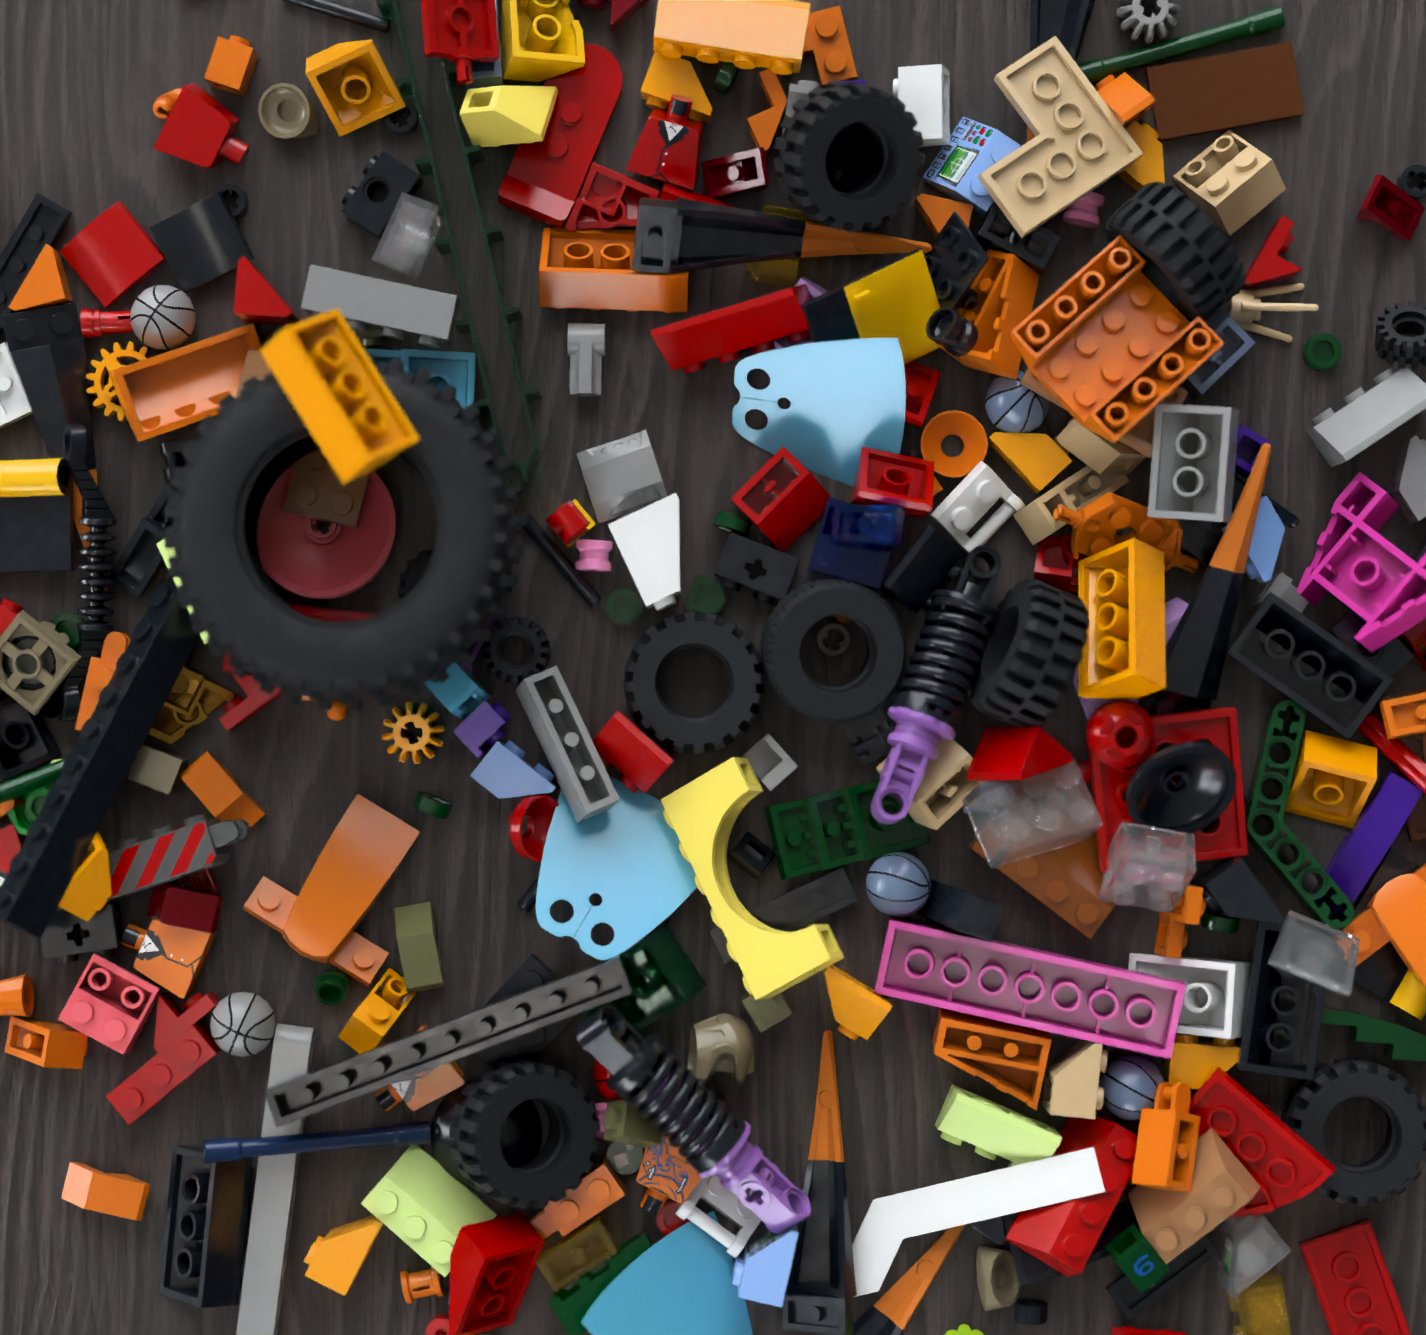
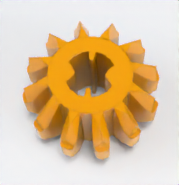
M406 702V715L398 707L392 709L393 715L398 719L397 722L384 719L383 724L386 727L393 728V733L382 734V740H395V743L389 746L387 752L393 754L401 748L400 762L405 763L411 751L414 764H420L422 760L420 750L429 759L435 757V754L429 747V744L431 743L438 747L443 746L444 742L441 739L434 738L433 735L434 733L444 732L445 726H432L431 723L440 717L438 712L431 713L427 718L424 717L428 710L427 704L421 703L417 714H415L413 702ZM414 722L415 728H422L423 731L422 736H417L419 741L414 744L412 738H405L404 735L405 729H410L408 724Z

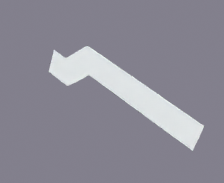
M1094 1147L873 1199L852 1244L857 1296L880 1290L901 1242L905 1238L1105 1192Z

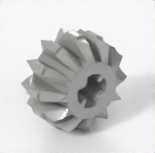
M1119 0L1123 6L1117 9L1116 16L1127 18L1121 23L1120 28L1124 31L1132 27L1134 29L1131 34L1132 40H1136L1140 33H1144L1145 42L1151 43L1154 33L1157 37L1164 39L1168 34L1166 28H1174L1176 26L1177 20L1172 15L1180 11V6L1169 3L1172 0ZM1146 4L1153 7L1150 17L1143 15Z

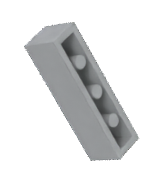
M310 264L301 309L305 313L310 314L309 318L338 308L351 330L367 332L368 327L383 330L382 336L404 340L405 335L419 337V344L440 348L441 342L451 344L460 300L457 295Z
M557 665L523 679L515 691L576 822L579 823L611 809L620 800Z

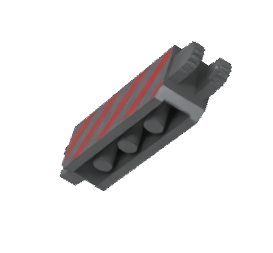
M205 814L183 820L185 827L173 830L172 825L155 829L150 832L152 838L142 842L139 837L118 842L119 849L108 853L112 895L106 903L227 863L231 854L229 846L248 839L251 826L248 825L249 823H246V820L242 819L221 822L220 818L206 819Z

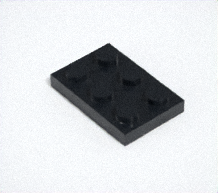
M532 953L484 1006L559 977ZM576 1015L475 1053L492 1069L494 1064L502 1061L512 1063L514 1059H526L534 1062Z

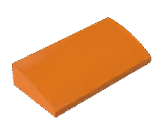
M253 323L108 371L123 411L138 442L204 420L207 415L210 417L218 415L217 410L221 407L218 402L229 394L234 398L236 397L248 349L259 352L262 349Z

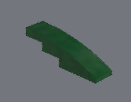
M1323 1006L1321 1024L1349 1026L1348 1038L1358 1042L1385 1044L1384 1055L1391 1059L1426 1062V1035L1382 1018L1352 1010Z

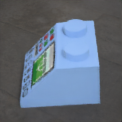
M963 117L950 135V145L942 147L922 179L955 201L973 204L972 213L983 219L995 201L979 181L980 173L1021 147V145L995 128Z
M797 1224L782 1234L768 1232L746 1246L743 1257H736L732 1272V1285L737 1286L738 1298L782 1307L799 1234Z

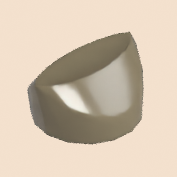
M278 83L264 91L259 100L258 114L261 124L268 133L283 139H300L318 134V120L314 107L301 89L290 83Z
M978 1245L976 1258L977 1282L984 1310L990 1311L1011 1306L1019 1297L1022 1287L1019 1284L1011 1251Z

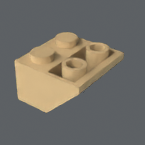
M1231 130L1217 138L1209 147L1173 176L1187 196L1200 207L1199 209L1205 215L1208 214L1216 227L1229 236L1286 190L1273 160Z
M940 739L939 745L936 748L939 751L936 760H927L925 774L908 811L915 823L934 830L940 828L989 782V780H968L967 771L973 758L953 739ZM886 759L876 767L880 774Z
M1080 1039L1046 1067L1042 1106L1050 1115L1095 1119L1096 1110H1102L1104 1089L1099 1087L1100 1072H1106L1107 1050L1102 1049L1101 1043Z

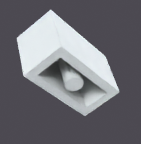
M942 64L898 67V78L893 80V96L905 104L904 111L911 112L914 115L917 126L913 129L922 133L924 142L919 147L950 145V72Z

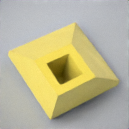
M507 85L468 89L459 114L473 147H498L501 145L530 144L543 141L558 90L556 86Z

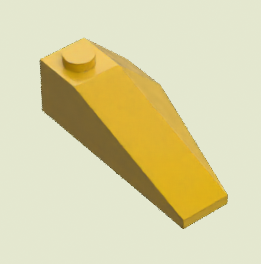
M502 0L501 56L503 79L541 82L584 67L583 29L579 20H575L568 5L570 0Z

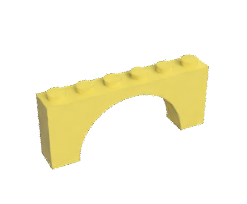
M732 757L660 800L665 809L663 811L664 818L667 824L675 830L681 842L679 843L680 852L694 869L696 886L707 897L712 907L710 910L711 917L714 923L723 930L728 941L726 943L727 951L731 958L738 962L744 974L742 981L750 995L754 996L755 1000L771 999L838 962L844 956L828 924H814L795 932L774 929L751 915L735 894L727 867V847L730 833L741 811L755 796L763 792V789L748 758Z

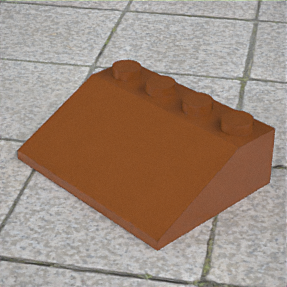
M1050 770L1024 780H1018L1000 803V808L993 812L968 845V848L1089 939L1092 938L1111 913L1139 870L1132 869L1102 873L1099 870L1094 805ZM1125 829V835L1128 840L1138 839L1137 836Z

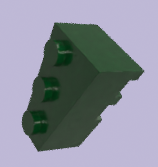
M646 1229L552 1288L548 1303L568 1335H582L588 1332L581 1321L593 1303L623 1270L655 1244Z

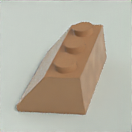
M1213 1128L1200 1136L1197 1141L1191 1192L1159 1190L1137 1185L1128 1193L1142 1235L1167 1264L1248 1203L1261 1187Z

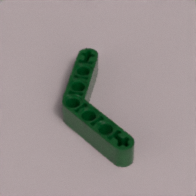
M1284 700L1274 705L1266 716L1245 808L1247 840L1321 927L1329 930L1344 928L1353 920L1355 914L1354 906L1283 822L1306 717L1304 708L1294 700ZM1288 710V717L1294 719V721L1286 725L1283 736H1273V733L1277 734L1282 731L1284 720L1278 718V714ZM1273 744L1280 745L1285 749L1286 759L1282 764H1278L1270 758L1269 749ZM1270 780L1277 785L1278 794L1274 800H1269L1262 795L1261 785L1263 781ZM1262 816L1268 820L1270 830L1266 836L1258 835L1254 831L1253 821L1255 817ZM1283 844L1288 845L1294 852V859L1289 865L1281 863L1277 857L1278 848ZM1306 873L1314 875L1318 880V888L1313 894L1307 893L1302 887L1301 881ZM1329 892L1330 896L1323 899L1330 906L1339 905L1341 910L1337 914L1340 920H1330L1327 915L1330 914L1331 910L1325 902L1315 904L1314 900L1323 897Z

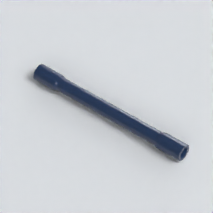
M424 1121L376 1128L247 1139L224 1138L204 1140L205 1163L235 1161L247 1157L385 1145L429 1144L430 1127L429 1122Z

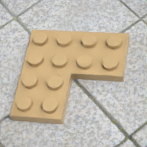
M1056 36L996 74L994 78L995 83L1035 137L980 173L978 179L1021 238L1142 157L1143 152Z

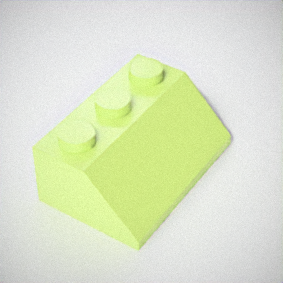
M954 1084L950 1087L935 1123L936 1128L942 1131L940 1137L959 1146H961L962 1141H966L975 1145L974 1152L983 1157L995 1160L998 1155L1010 1160L1009 1167L1052 1157L1062 1140V1136L1054 1127Z
M419 1144L410 1145L361 1202L367 1210L443 1277L450 1273V1254L460 1228L468 1224L492 1220L497 1216V1213L466 1185L460 1183L446 1172L440 1163Z

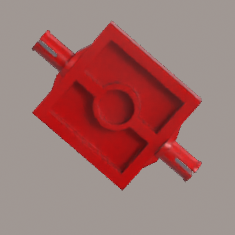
M421 0L425 57L447 58L456 62L458 84L463 83V85L473 82L471 62L493 63L499 59L495 0Z

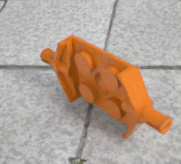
M1112 492L1105 493L1084 508L1079 507L1077 511L1058 504L1053 512L1055 520H1060L1072 526L1071 550L1075 559L1079 558L1078 552L1092 556L1134 537L1164 552L1165 572L1175 566L1189 573H1194V568H1198V558H1193L1180 551L1183 530L1179 519L1148 517V507ZM1133 528L1129 534L1123 536L1115 534L1119 529Z

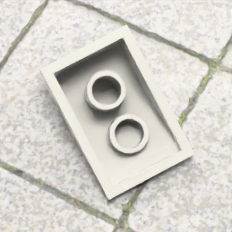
M1129 953L1128 969L1185 982L1186 988L1176 1033L1224 1039L1242 1037L1248 995L1250 962L1183 956L1179 959L1156 954Z

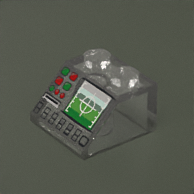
M1248 1213L1241 1217H1228L1225 1219L1227 1222L1221 1226L1216 1279L1233 1299L1292 1251L1262 1214L1251 1215Z

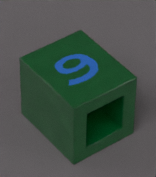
M1131 1224L1104 1246L1140 1293L1156 1285L1163 1275L1170 1271L1169 1267L1134 1224Z

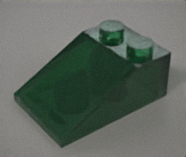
M664 924L619 954L622 957L633 986V993L586 1010L584 1013L589 1018L603 1006L609 1005L616 1008L624 1019L639 1031L689 1001L707 984L668 925Z

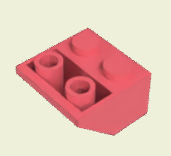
M93 953L58 1020L124 1055L133 1049L148 1022L160 988L102 956Z

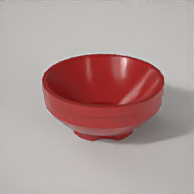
M1116 699L1100 705L1092 713L1086 725L1085 735L1089 750L1096 759L1111 767L1125 768L1141 762L1148 755L1154 743L1155 730L1152 719L1144 708L1129 700ZM1122 726H1131L1136 735L1134 742L1128 747H1119L1115 742L1117 730Z
M536 794L525 797L508 819L509 838L516 852L524 859L534 862L542 861L544 845L554 810L559 805L552 796ZM525 816L527 820V829L524 835L522 836V823L523 818Z

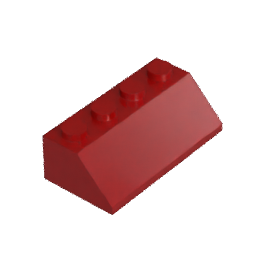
M805 283L650 331L670 369L683 368L684 374L706 368L704 361L717 357L719 364L740 358L739 350L752 347L754 354L775 348L773 340L786 336L789 343L809 338V327L801 304L810 301V297Z
M1096 1116L1095 1119L1068 1117L1059 1133L1062 1136V1140L1052 1157L1094 1147L1105 1192L1018 1212L1004 1238L1067 1277L1082 1273L1133 1173L1138 1136L1115 1122Z

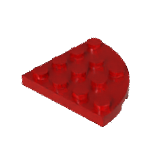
M1220 1067L1214 1071L1190 1099L1189 1114L1200 1117L1198 1138L1213 1128L1261 1187L1248 1203L1229 1217L1252 1216L1274 1211L1280 1206L1305 1197L1319 1187L1336 1170V1167ZM1133 1173L1129 1178L1130 1181H1132Z

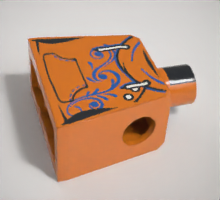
M662 1137L660 1145L645 1147L636 1176L638 1183L648 1187L640 1207L655 1215H660L668 1198L683 1204L702 1179L697 1174V1171L685 1160L686 1157H682L679 1154V1147L675 1148L669 1145V1137Z

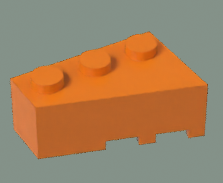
M988 249L987 255L990 258L970 286L978 294L977 306L972 310L958 308L957 310L962 318L969 320L977 327L978 339L975 346L965 355L959 357L951 356L965 367L1017 380L1022 356L1011 338L1010 332L1031 314L1040 275L1015 254ZM942 345L939 346L941 349L947 352Z

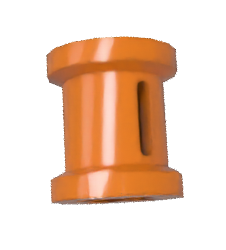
M432 1266L430 1269L409 1273L407 1270L400 1272L402 1291L407 1305L412 1304L414 1299L435 1294L438 1298L444 1296L442 1275Z

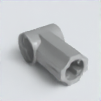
M568 323L567 351L568 356H570L569 389L571 396H602V357H605L606 324Z

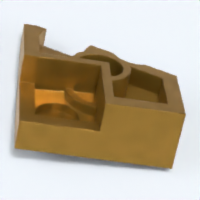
M184 665L148 734L172 744L181 738L187 729L193 725L200 724L208 718V714L225 701H231L235 692Z

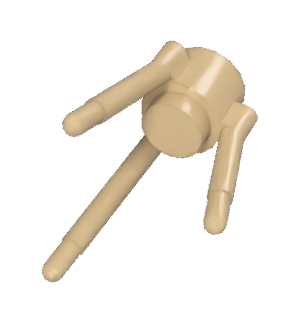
M1297 283L1256 290H1240L1239 294H1236L1229 300L1228 315L1244 331H1251L1274 339L1291 342L1293 340L1291 335L1254 324L1252 321L1260 320L1261 311H1317L1319 306L1317 304L1261 303V299L1258 298L1303 290L1304 284Z

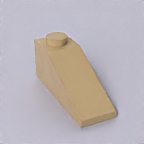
M1087 465L1013 514L1032 545H1035L1067 524L1053 518V512L1058 504L1077 511L1079 507L1084 508L1105 493L1115 492L1128 483L1129 479L1126 475H1100Z

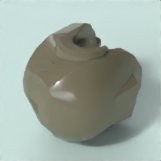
M728 1013L718 1014L693 1024L691 1027L686 1069L692 1070L695 1073V1078L702 1080L705 1086L714 1072L720 1071L727 1072L730 1081H735L738 1087H743L747 1074L754 1072V1033L743 1019Z

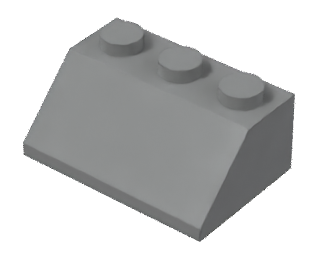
M1391 366L1373 378L1376 385L1366 392L1362 387H1359L1344 397L1342 400L1346 405L1336 412L1329 407L1314 417L1312 421L1315 426L1306 432L1330 468L1348 461L1426 409V383L1407 366H1405V369L1401 368L1396 372Z
M1158 404L1156 406L1148 517L1217 522L1230 521L1239 409Z

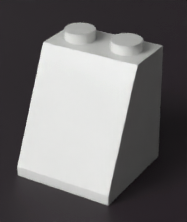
M674 493L608 524L647 609L655 607L657 612L676 604L675 596L681 594L680 502L677 494Z

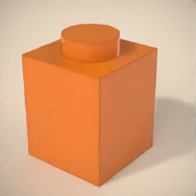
M231 35L229 40L218 36L204 76L206 82L211 87L245 98L259 58L254 48L251 47L252 43L235 35Z

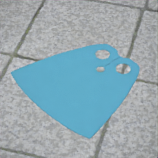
M866 338L807 343L761 352L741 360L736 365L734 385L739 390L740 400L733 407L732 424L736 432L757 447L775 455L784 446L806 469L854 487L862 447L900 455L905 423L906 382L903 356L898 338ZM753 369H762L770 376V384L767 388L755 389L747 381L748 373ZM780 398H787L790 401V407L787 409L780 408L778 405ZM752 409L761 410L768 418L767 426L761 430L750 428L745 422L746 413Z
M610 777L620 800L611 809L579 823L576 822L561 789L557 801L559 805L555 807L544 845L536 892V917L539 925L557 937H572L577 940L583 952L598 960L611 959L632 947L668 918L697 888L694 869L680 852L679 843L681 842L675 830L667 824L664 818L663 811L665 809L662 802L641 790L633 793L620 780ZM594 893L602 897V903L599 906H592L589 902V897ZM566 900L572 905L574 914L568 922L559 923L552 919L550 908L555 901ZM598 923L609 924L614 930V939L606 946L596 945L591 939V929Z
M714 1211L707 1214L719 1223ZM691 1221L662 1238L634 1260L601 1293L581 1321L591 1335H753L746 1301L743 1298H738L737 1286L732 1285L734 1267L732 1256L726 1252L727 1248Z

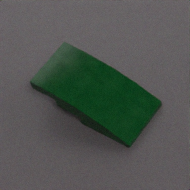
M880 779L764 807L781 880L929 844L931 841L926 826L915 823L909 813L891 825L881 824L875 820L871 813V802ZM890 796L883 797L881 802L883 810L887 814L896 815L899 811L897 800Z

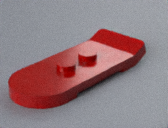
M584 43V67L545 81L543 86H556L558 95L544 140L530 144L519 143L498 193V202L501 205L557 228L564 227L571 215L623 89L622 71L616 58L607 49L591 43Z

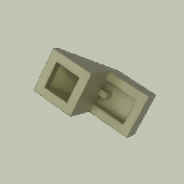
M431 902L394 908L396 938L407 992L412 993L444 987L442 958L436 942Z

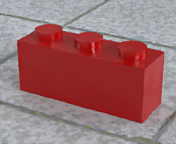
M198 1021L106 1095V1098L130 1125L216 1056L222 1049L217 1046L204 1024Z

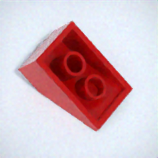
M522 1213L500 1216L496 1219L468 1224L460 1228L450 1254L449 1335H475L513 1324L545 1245V1241Z

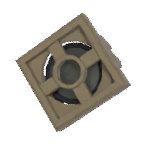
M22 610L0 637V689L35 716L42 710L82 657L68 646L70 640L66 633L55 631V624L47 621L39 623ZM3 652L5 653V655H4V665H5V668H6L5 671H4V668H3V665H2Z

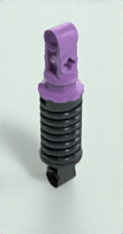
M977 546L968 554L962 562L952 591L938 589L934 590L931 596V613L925 618V627L921 629L919 634L920 640L916 642L914 647L915 653L910 657L909 663L911 666L906 668L904 674L906 679L901 681L899 687L901 692L895 696L892 707H889L887 712L890 718L897 723L894 732L889 733L887 743L892 746V749L882 768L880 781L871 802V813L875 820L881 824H894L908 813L914 795L925 774L927 760H936L939 753L936 748L939 745L940 739L952 740L955 737V725L952 720L959 719L961 711L957 706H962L966 702V695L964 693L969 692L971 689V682L969 680L975 678L976 669L974 666L980 665L981 656L979 653L985 651L986 644L984 641L989 640L990 631L1000 617V614L987 604L1001 567V557L991 546ZM973 559H984L989 565V573L978 572L973 566ZM890 796L897 800L899 811L896 815L887 814L883 810L881 804L883 797Z
M609 1005L603 1006L577 1026L576 1037L579 1044L611 1073L607 1079L606 1086L610 1090H614L632 1108L639 1107L638 1114L643 1118L649 1117L648 1124L654 1128L659 1127V1135L664 1138L669 1137V1145L675 1148L679 1147V1154L682 1157H686L685 1160L697 1171L701 1178L716 1174L720 1179V1184L725 1189H730L775 1234L784 1233L810 1215L811 1205L805 1193L791 1183L780 1172L778 1167L763 1155L761 1148L757 1145H752L747 1140L751 1132V1126L746 1121H742L733 1110L726 1108L725 1103L721 1099L716 1098L715 1093L706 1088L702 1080L695 1078V1073L692 1070L685 1068L682 1060L675 1059L674 1052L667 1049L668 1047L661 1041L662 1038L657 1033L644 1038L624 1019L616 1008Z

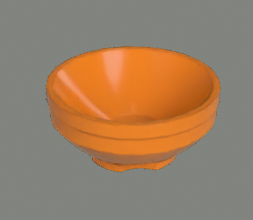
M958 410L945 411L933 417L925 426L920 440V450L923 459L934 462L935 473L949 478H959L968 475L980 461L983 462L988 448L987 435L981 423L974 416ZM949 435L958 437L963 443V450L956 457L945 455L941 449L943 439Z

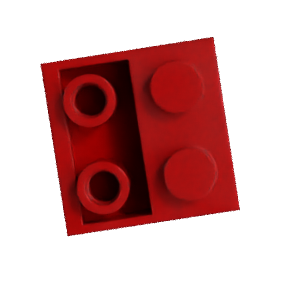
M784 446L730 500L783 553L835 502L814 476Z

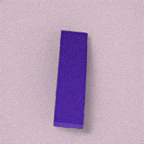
M1392 772L1386 774L1370 804L1365 805L1348 836H1344L1325 869L1326 873L1351 903L1355 901L1376 870L1423 793L1420 788ZM1318 884L1316 885L1312 894L1315 893V891L1317 890ZM1329 892L1323 897L1314 900V903L1325 902L1327 904L1323 898L1330 896ZM1327 904L1331 912L1338 916L1337 913L1341 910L1339 905L1330 906Z

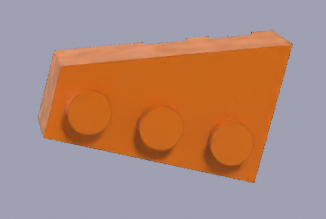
M939 1007L932 1040L934 1054L969 1074L984 1079L993 1084L996 1089L1005 1094H1011L1037 1111L1052 1041L1050 1032Z

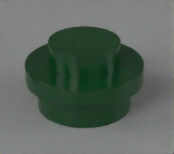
M618 589L607 600V614L617 624L630 625L636 622L643 612L642 599L632 589Z
M328 970L316 976L313 989L321 1003L333 1006L340 1004L348 997L351 983L344 974Z

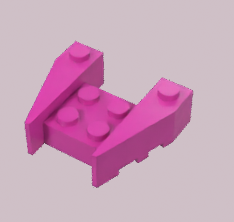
M1359 471L1335 500L1330 511L1332 517L1326 531L1321 532L1317 541L1319 546L1311 566L1306 567L1296 592L1314 607L1327 592H1330L1367 622L1354 638L1373 653L1426 619V553L1416 563L1377 533L1400 505L1384 489Z

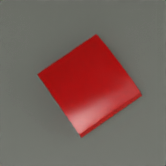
M121 201L115 203L95 218L60 250L61 254L105 308L112 307L136 283L143 282L166 260L162 251Z

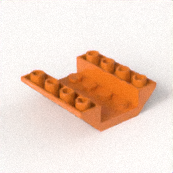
M1120 235L1010 332V336L1028 369L1083 427L1113 443L1117 442L1225 344L1199 316L1190 323L1141 272L1146 261Z

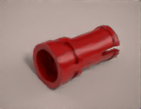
M81 309L80 321L83 338L102 337L103 334L134 333L130 321V310L102 311L101 309Z

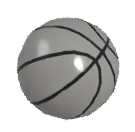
M157 285L145 289L137 296L130 310V321L135 335L143 344L157 350H169L181 346L190 338L196 325V311L191 299L183 291L170 285Z
M245 991L232 993L220 1000L213 1009L210 1020L211 1036L217 1046L227 1054L238 1057L253 1056L265 1049L273 1039L276 1027L275 1015L269 1003L258 994Z

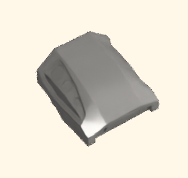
M646 429L622 439L576 453L599 524L629 515L667 497Z

